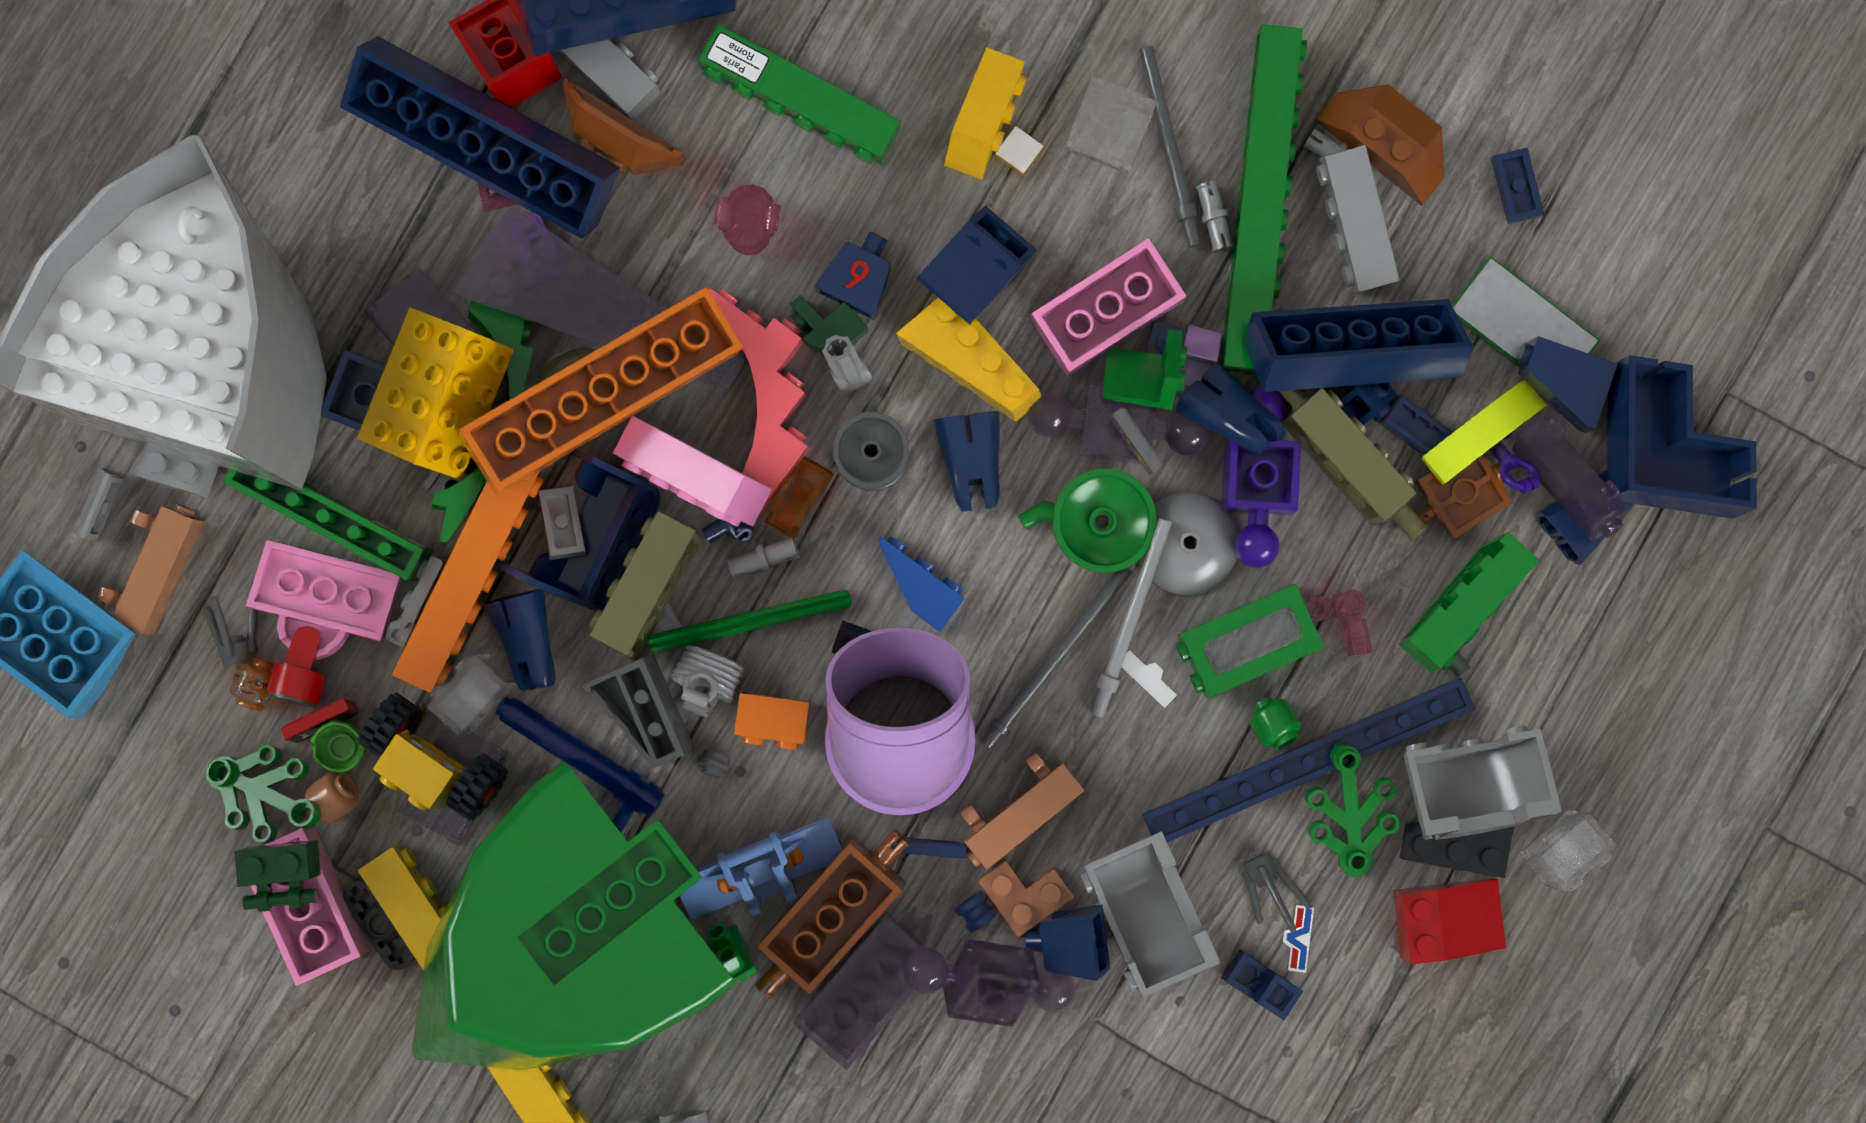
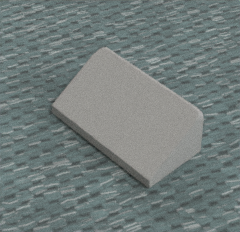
M99 469L74 528V532L78 537L96 541L99 539L124 480L122 476L105 469Z

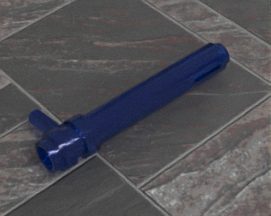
M506 696L496 709L495 714L500 716L499 721L613 793V798L622 803V806L612 820L620 832H622L634 812L640 816L645 814L651 818L663 801L665 794L659 790L660 786L652 781L647 783L642 779L643 775L634 769L627 770L517 698L510 699Z

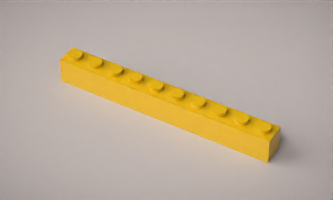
M399 844L391 847L357 871L424 971L427 947L447 906L441 907L434 896L437 894L434 884L427 876L422 878L415 867L418 865V861L412 851L407 847L403 849ZM552 1064L526 1070L487 1067L524 1123H590L586 1114L581 1109L576 1111L569 1099L572 1095L567 1085L562 1080L557 1081L551 1073Z

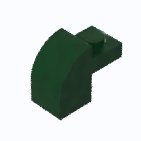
M801 295L790 303L792 310L795 312L791 315V318L804 332L808 328L812 330L803 340L808 347L816 352L822 353L826 340L834 335L840 337L848 336L851 343L855 345L869 332L866 324L845 302L839 305L824 320Z

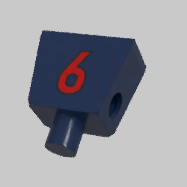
M869 232L861 248L846 242L815 285L816 292L839 304L845 302L852 310L875 321L891 270V263L880 257L888 240L874 232Z

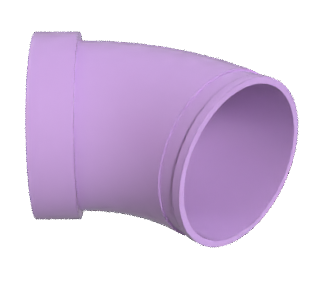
M887 628L872 631L844 645L832 658L826 673L828 721L825 731V749L827 760L835 779L855 801L880 813L911 815L939 805L949 798L961 785L970 769L975 751V729L970 714V672L964 657L952 644L943 638L926 631L911 628ZM891 677H909L924 681L943 693L953 705L947 712L931 721L908 727H886L871 724L855 717L846 710L850 701L862 689L874 682Z

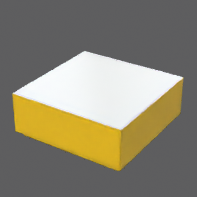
M1015 126L995 156L1023 176L1043 149V145Z

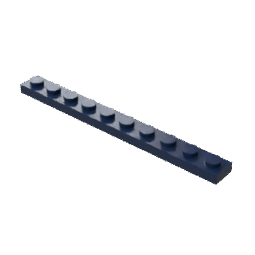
M1456 678L1142 813V816L1151 836L1162 831L1166 842H1170L1337 770L1330 760V753L1337 744L1349 743L1359 751L1362 759L1476 709L1462 678ZM1351 754L1346 755L1342 760L1343 765L1350 764L1353 756Z

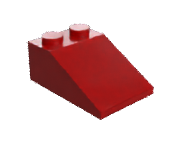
M486 0L448 22L495 100L510 108L563 78L550 53L534 56L520 8L515 0Z
M1497 878L1393 890L1401 959L1410 965L1446 961L1506 948Z

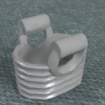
M694 645L685 646V650L682 652L683 655L679 658L680 661L676 664L677 667L673 669L674 672L670 676L673 681L683 686L681 699L684 700L682 708L707 718L709 711L717 705L718 701L726 703L734 701V696L737 695L736 690L739 689L738 684L741 683L740 678L743 677L742 673L745 669L737 662ZM702 685L709 688L710 692L707 695L694 688Z

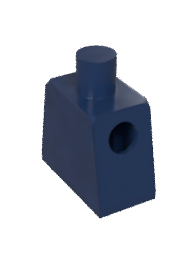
M1103 905L1054 912L1040 922V931H1028L1026 934L1025 945L1027 951L1042 952L1044 968L1049 972L1098 981L1111 969Z

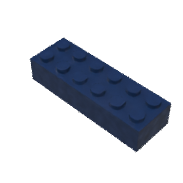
M517 0L534 56L733 12L736 8V0Z
M1449 299L1252 312L1243 343L1264 392L1462 377L1473 348Z

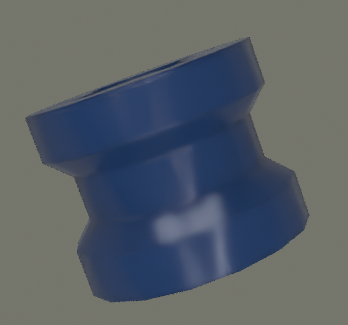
M983 890L974 893L954 909L958 916L964 917L967 922L966 928L970 933L984 926L998 914L997 910L989 906L985 901L986 895Z

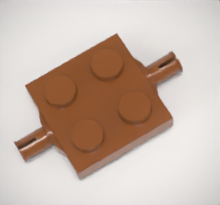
M1481 455L1444 485L1430 471L1415 481L1425 496L1427 505L1426 508L1416 514L1420 518L1425 515L1421 519L1425 524L1435 518L1443 525L1451 540L1459 537L1513 503L1504 489L1500 476L1501 463L1498 462L1493 465L1484 455Z

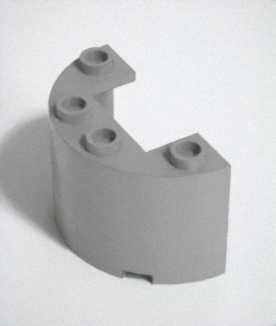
M1527 726L1513 727L1507 729V735L1495 742L1483 743L1482 738L1471 739L1462 742V747L1450 749L1449 744L1428 748L1427 743L1407 746V752L1403 756L1423 839H1432V835H1435L1436 840L1479 834L1516 826V824L1529 819L1530 821H1536L1562 812L1541 729L1528 731Z
M1162 831L1085 865L1086 872L1080 874L1088 894L1094 892L1099 903L1094 905H1103L1105 923H1108L1113 934L1107 937L1115 957L1122 954L1129 970L1124 972V976L1131 991L1139 990L1142 998L1221 963L1210 937L1202 927L1175 867V859Z

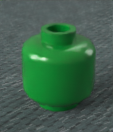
M1266 697L1253 706L1255 713L1250 717L1249 725L1264 747H1274L1277 751L1288 746L1299 737L1297 732L1301 727V722L1285 699L1273 701L1271 697Z

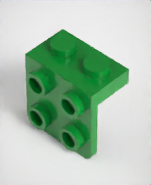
M1168 330L1162 355L1114 347L1109 348L1106 354L1102 396L1107 400L1172 410L1176 391H1183L1186 371L1180 370V367L1184 368L1187 356V347L1182 346V332Z

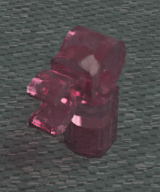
M1348 590L1332 594V599L1328 600L1323 596H1312L1307 599L1308 603L1318 602L1323 606V612L1320 615L1311 617L1314 622L1323 621L1329 614L1333 613L1335 617L1346 616L1347 621L1342 623L1348 656L1372 652L1366 618H1361V612L1365 607V599L1360 592Z

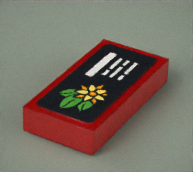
M340 698L282 726L281 731L285 740L299 743L312 737L323 724L335 720L345 721L360 712L355 702Z

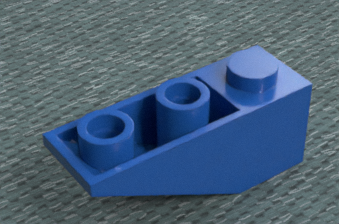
M880 536L878 539L880 547L912 612L940 632L965 599L960 595L963 588L948 577L943 582L932 574L935 568L918 556L914 561L905 555L904 552L907 547L894 537L890 536L886 541Z

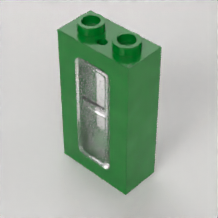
M1290 584L1177 635L1180 642L1176 643L1183 662L1189 661L1194 674L1190 675V679L1198 694L1203 692L1206 698L1216 696L1324 648L1296 584Z

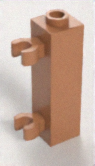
M177 503L174 508L161 506L157 516L135 509L130 522L150 530L124 591L122 592L110 586L108 588L101 586L96 597L99 601L115 606L116 609L113 616L132 631L141 635L155 634L205 522L194 517L195 510Z
M1034 752L1025 759V762L1039 778L1034 784L986 822L971 804L960 812V815L974 831L964 839V842L968 846L966 848V855L976 867L982 864L986 870L989 869L1085 791L1062 762L1050 770L1039 755Z

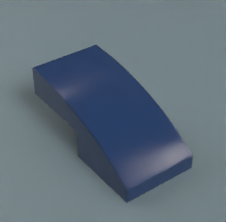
M1239 949L1221 977L1225 982L1282 1020L1286 1019L1303 993L1301 989L1241 949Z

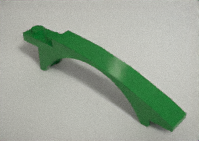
M523 276L518 277L512 309L471 300L468 319L486 338L514 349L504 374L507 386V401L523 393L534 351L532 347L521 345V343L528 344L531 323H526L525 318L527 310L533 311L535 290L531 289L533 278ZM479 467L457 484L434 493L431 509L445 512L439 546L446 547L464 523L483 490L487 480Z

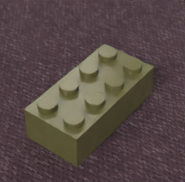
M659 511L654 518L650 516L646 520L640 533L643 536L637 549L633 547L629 551L623 566L627 567L620 580L616 578L612 582L606 597L610 598L603 611L599 609L595 613L589 625V628L593 629L590 634L592 638L634 661L638 660L648 641V636L652 634L702 542V539L694 529Z

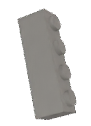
M607 39L558 50L611 103L633 121L660 94L655 84L658 81L656 75L645 65L639 68L633 63L631 58L634 55L620 41L614 44Z
M1366 145L1319 158L1321 165L1316 166L1317 176L1321 186L1326 185L1329 199L1325 200V207L1329 219H1335L1338 232L1334 233L1333 236L1336 249L1339 254L1343 253L1346 266L1342 267L1346 286H1352L1353 292H1362L1400 281Z

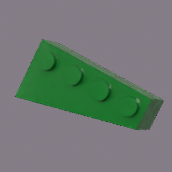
M1509 532L1482 544L1398 645L1428 672L1440 668L1443 670L1447 669L1458 657L1456 651L1463 644L1469 643L1480 630L1478 627L1498 610L1501 602L1519 585L1522 579L1540 560Z

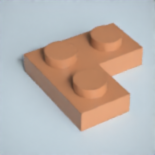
M1006 860L977 880L1018 938L1074 898V895L1054 867L1026 888Z

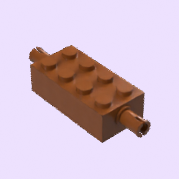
M892 829L891 833L875 851L869 850L853 836L762 938L757 948L774 962L767 972L755 983V986L761 992L769 982H772L763 994L770 999L773 998L774 994L789 977L810 994L903 891L906 882L891 869L890 865L910 845L905 836L893 846L901 833L896 829Z

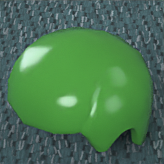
M335 720L323 724L310 741L314 760L330 772L344 773L356 768L366 753V748L361 746L358 740L359 736L362 735L360 733L361 730L352 722Z

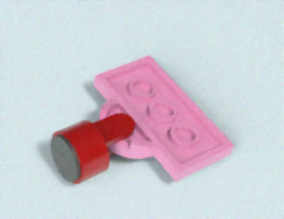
M266 540L246 607L279 616L277 623L279 639L289 649L285 663L275 662L266 690V692H269V696L305 707L314 708V705L318 706L327 676L312 671L314 661L331 656L343 647L349 634L383 643L403 578L386 570Z

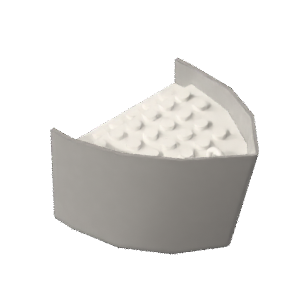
M191 135L102 188L39 258L0 334V386L76 424L146 444L147 447L136 476L146 481L207 499L219 466L302 490L314 458L327 382L311 304L202 139L197 135Z

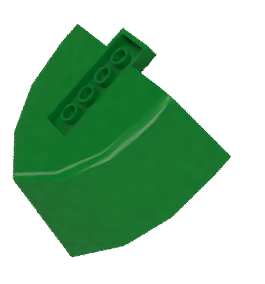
M563 761L534 783L474 849L427 947L412 1044L413 1056L416 1059L526 1070L627 1050L706 1008L735 985L732 976L674 902L676 898L703 877L659 820L654 821L627 842L566 762Z

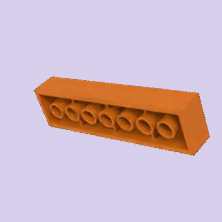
M705 287L459 429L458 435L497 496L736 356L743 349V346L708 288Z
M540 471L497 496L489 483L486 482L398 660L392 676L429 693L432 692L435 686L442 688L452 668L451 665L447 664L450 654L455 656L459 654L467 638V634L463 633L462 630L466 622L473 625L483 605L477 599L482 590L487 593L490 591L498 572L492 569L497 559L505 560L514 542L508 539V536L513 527L518 530L520 529L529 511L523 508L528 496L536 497L544 481L543 478L538 477Z

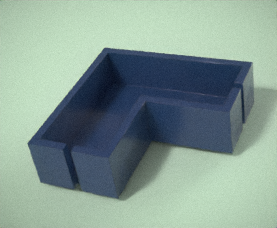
M1633 355L1618 361L1608 391L1607 500L1732 519L1757 509V478L1750 477L1731 486V482L1757 472L1756 441L1693 432V365L1663 361L1658 364V359Z

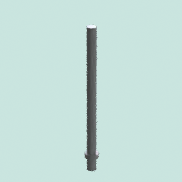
M1126 568L1112 575L999 719H993L990 723L993 725L992 728L980 741L984 746L992 750L1003 735L1007 736L1010 733L1008 728L1132 574L1130 569Z

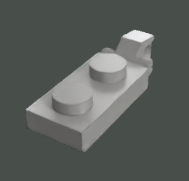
M431 555L429 560H423L416 573V578L419 581L414 591L409 590L400 606V609L404 610L401 618L390 622L385 639L398 646H406L447 560Z

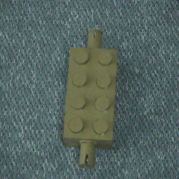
M1323 388L1314 394L1312 392L1308 394L1305 389L1279 391L1293 407L1291 409L1292 412L1281 421L1286 431L1295 441H1301L1303 450L1371 525L1385 522L1392 517L1409 536L1410 540H1414L1426 530L1428 525L1407 504L1417 494L1411 487L1414 485V482L1402 469L1397 471L1388 462L1390 455L1380 444L1375 443L1373 445L1364 435L1367 432L1366 428L1357 418H1349L1341 409L1343 403L1335 393L1330 390L1326 392Z

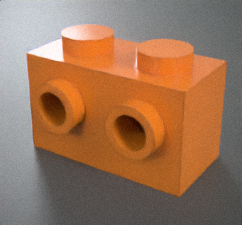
M742 692L739 695L734 735L742 736V743L762 745L763 739L777 741L776 747L797 750V744L806 743L811 702Z

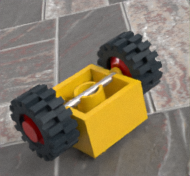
M397 692L389 695L387 700H383L380 703V707L373 711V716L368 718L366 721L367 725L362 728L360 732L362 735L358 739L361 746L380 758L373 768L374 771L381 775L380 782L392 790L397 791L399 788L410 795L407 800L423 811H426L427 808L433 810L451 808L467 820H475L477 816L482 814L484 808L487 809L490 801L494 800L497 796V791L502 788V783L507 778V768L485 753L478 755L474 762L471 761L468 764V768H465L420 735L410 734L411 730H414L417 726L416 722L421 717L420 708Z

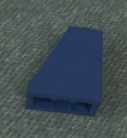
M1540 336L1531 339L1528 343H1524L1517 358V362L1521 363L1518 374L1578 431L1586 433L1595 430L1618 364Z

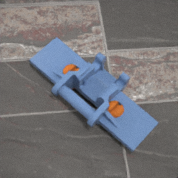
M829 817L781 836L780 833L774 831L769 833L770 837L731 853L725 854L721 852L717 854L718 861L696 869L703 878L680 895L691 920L742 899L745 902L747 901L752 917L762 914V899L779 892H783L788 903L797 900L798 897L792 879L827 866L843 849Z

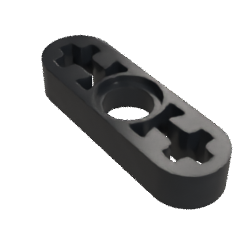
M363 878L350 883L344 890V901L384 963L394 970H401L414 962L415 957ZM357 886L359 890L366 888L369 892L365 897L367 903L371 907L377 902L379 908L372 910L365 916L362 911L368 909V906L363 900L357 902L353 896L357 894L355 887ZM381 914L388 918L390 926L386 933H377L373 930L371 921L375 915ZM395 931L399 936L394 938L393 942L398 948L406 947L408 951L404 954L406 961L401 957L396 960L393 958L392 953L396 949L391 941L386 945L382 942V940L393 935Z

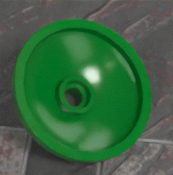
M1102 468L1080 474L1063 488L1054 505L1052 526L1058 546L1073 563L1089 571L1111 573L1130 567L1145 555L1150 548L1157 526V515L1150 494L1137 479L1119 470ZM1099 515L1107 519V525L1104 528H1099L1095 523Z

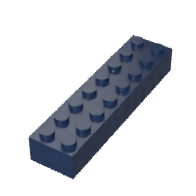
M379 36L357 47L340 108L581 239L599 225L619 173V166Z

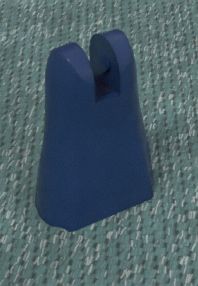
M1218 363L1205 372L1201 381H1195L1183 392L1176 408V413L1222 435L1242 448L1261 455L1268 448L1267 439L1269 441H1276L1284 433V426L1279 418L1257 401L1235 377Z
M999 411L933 419L954 499L960 511H972V493L969 486L982 484L983 490L981 491L985 508H995L1000 493Z
M1605 470L1579 488L1547 505L1535 515L1536 521L1551 538L1561 536L1555 541V544L1563 555L1573 563L1580 565L1635 504L1607 500V470Z
M535 589L512 594L483 604L506 651L510 669L518 688L522 691L535 690L537 687L546 688L553 686L556 674L549 644L544 590Z

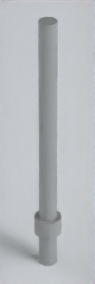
M1159 518L1150 548L1147 551L1105 673L1100 674L1096 686L1099 690L1091 710V714L1097 717H1104L1111 695L1116 693L1120 683L1118 675L1172 522L1166 519Z

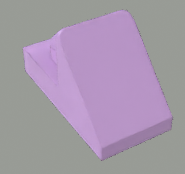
M1188 325L1183 345L1187 347L1186 362L1184 368L1180 367V370L1186 371L1183 391H1176V393L1183 394L1195 381H1201L1205 372L1217 363L1222 333Z

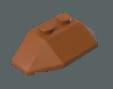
M566 78L562 83L572 131L580 140L578 145L595 154L597 152L609 158V162L620 167V173L624 174L628 170L634 175L680 166L685 162L686 158L683 152L637 124Z
M1389 84L1338 92L1315 120L1338 140L1349 145L1350 149L1366 145L1369 160L1373 163L1372 167L1421 206L1444 179L1442 127Z

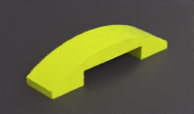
M1523 380L1467 421L1421 459L1441 484L1444 485L1507 435L1545 408L1547 404L1526 380Z

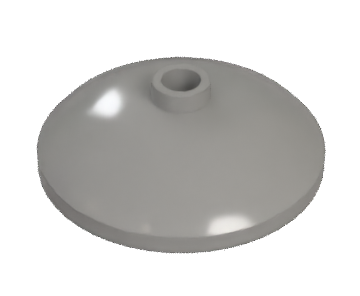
M1176 493L1156 502L1154 506L1157 523L1159 518L1171 521L1172 525L1152 583L1169 593L1185 596L1201 594L1218 586L1229 575L1237 559L1235 540L1238 533L1229 513L1222 511V506L1215 500L1198 493ZM1187 536L1193 537L1196 541L1193 549H1187L1184 546L1183 542ZM1147 552L1140 560H1138V563L1141 568L1144 563Z

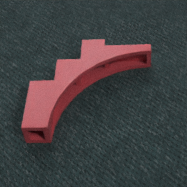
M709 288V292L743 346L756 388L757 421L754 441L742 473L772 489L759 514L761 515L809 451L808 446L804 444L807 437L792 426L787 431L783 428L806 397L805 392L801 390L804 384L789 372L785 376L781 375L803 344L802 338L798 336L801 330L787 319L780 323L775 318L772 319L765 329L763 327L765 321L750 309L744 313L735 307L738 301L723 289L717 293Z

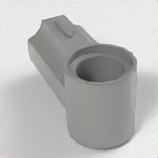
M834 335L826 340L822 353L831 368L829 372L843 397L874 380L848 336L840 337Z

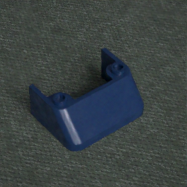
M575 449L569 453L581 459L576 471L575 481L580 490L589 493L579 515L585 547L584 555L549 560L548 552L535 559L529 573L505 563L502 564L500 569L536 588L597 612L599 609L603 611L610 599L606 595L612 582L616 578L620 580L627 568L623 564L629 551L633 547L637 549L643 539V536L640 535L646 520L650 516L654 517L660 504V492L656 486Z

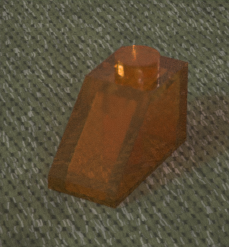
M804 456L777 493L764 523L795 539L811 515L834 473Z

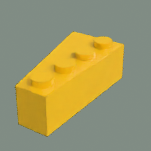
M939 298L896 333L901 345L906 349L913 351L927 363L946 373L955 382L963 387L965 386L977 394L979 398L1015 422L1042 400L1039 388L976 319L969 325Z

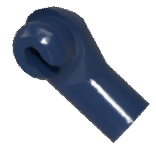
M717 519L701 529L710 544L724 535L736 538L741 542L749 541L754 535V527L742 521L737 527L725 520Z

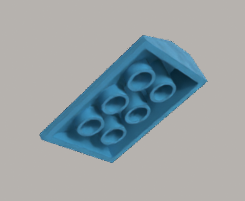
M22 550L0 578V667L66 717L84 718L105 691L136 633L35 557Z

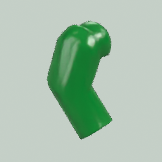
M1042 501L1020 514L1018 518L1026 530L1041 521L1052 523L1055 503Z

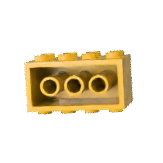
M409 307L357 439L415 465L462 480L471 454L458 435L459 429L490 411L514 349Z

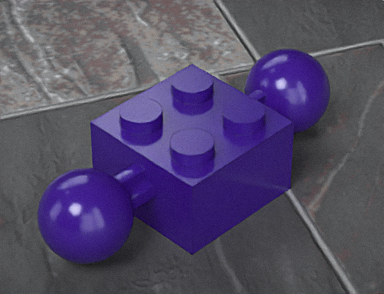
M1262 386L1249 391L1257 401L1274 413L1280 421L1283 420L1286 413V403L1279 391L1264 392ZM1229 439L1225 442L1221 510L1248 512V526L1238 533L1235 540V552L1240 561L1249 567H1265L1271 564L1279 553L1280 543L1278 536L1268 526L1269 514L1291 515L1298 511L1301 441H1269L1267 439L1268 448L1261 455L1254 454Z

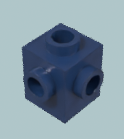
M1390 383L1343 386L1347 391L1340 398L1343 403L1341 409L1349 418L1355 417L1363 425L1372 418L1377 422L1392 409L1388 403L1397 393Z

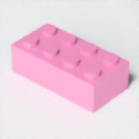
M1148 238L1031 314L1030 321L1068 377L1105 353L1109 348L1116 346L1180 305L1187 296Z
M634 416L631 417L613 451V454L624 459L621 466L648 478L652 483L676 493L678 497L697 505L705 509L707 513L737 527L741 521L751 526L754 525L772 491L771 488Z
M315 826L309 829L301 828L266 844L273 845L318 840L321 875L309 880H303L304 889H317V903L304 904L303 908L291 909L289 905L272 907L271 911L263 912L296 986L371 951L360 925L344 901L343 887ZM288 882L271 883L272 893L289 890ZM252 885L251 888L256 895L257 887Z

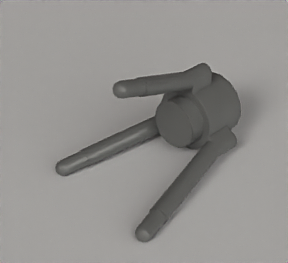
M212 597L211 603L215 618L209 607L204 608V614L216 642L219 658H222L223 666L251 661L250 652L257 651L255 642L257 610L249 608L246 641L243 639V634L229 637L218 598Z
M1266 852L1245 862L1244 866L1247 871L1242 873L1248 886L1257 923H1263V917L1255 882L1259 888L1267 886L1289 930L1295 932L1296 926L1273 883L1278 879L1275 873L1278 874L1306 909H1311L1312 904L1283 870L1277 857L1272 859L1269 852Z

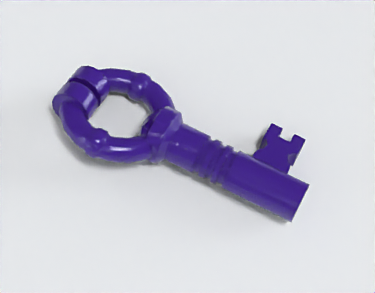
M1512 432L1509 435H1507L1504 439L1510 438L1512 436ZM1501 441L1489 449L1501 463L1499 471L1503 483L1519 490L1523 494L1539 488L1540 474L1535 465L1527 460L1518 458L1515 454H1511ZM1517 467H1522L1531 476L1516 481L1512 479L1508 472L1515 470Z

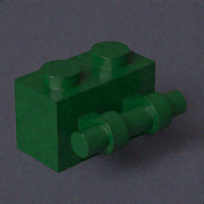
M318 840L246 847L234 851L237 887L252 885L257 887L256 895L243 896L242 904L244 910L257 909L258 912L271 911L272 907L289 905L291 909L303 908L304 904L317 903V889H304L303 880H309L321 875ZM271 883H289L288 891L272 893Z

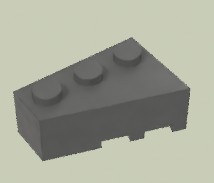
M655 655L641 658L581 685L604 708V713L609 718H612L625 732L624 736L652 768H656L695 750Z

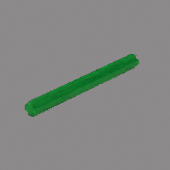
M841 590L650 634L648 636L649 649L652 653L838 611L851 607V599L847 590Z

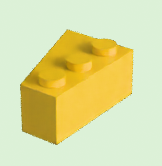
M986 47L953 127L944 166L975 178L983 179L993 151L998 152L1005 135V132L1001 131L1003 124H1010L1016 104L1012 103L1014 95L1020 97L1027 80V77L1022 75L1025 61Z

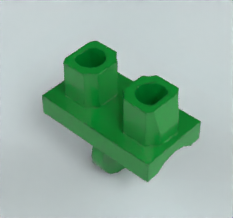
M720 922L706 931L708 937L706 944L732 976L735 984L738 981H745L748 976L758 973L742 933L736 924L728 928L724 922Z

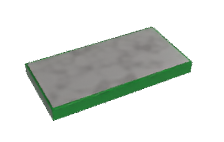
M1491 256L1485 261L1452 304L1460 322L1519 368L1521 363L1517 362V358L1522 345L1537 336L1588 354L1592 352L1600 339Z

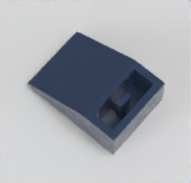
M985 205L961 228L916 279L970 325L1019 276L1037 252V249Z

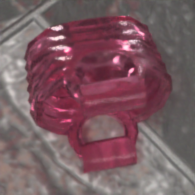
M754 184L741 185L732 191L728 197L717 198L714 224L723 232L724 238L733 249L745 255H755L768 246L770 238L778 231L781 206L774 203L773 198L764 188Z

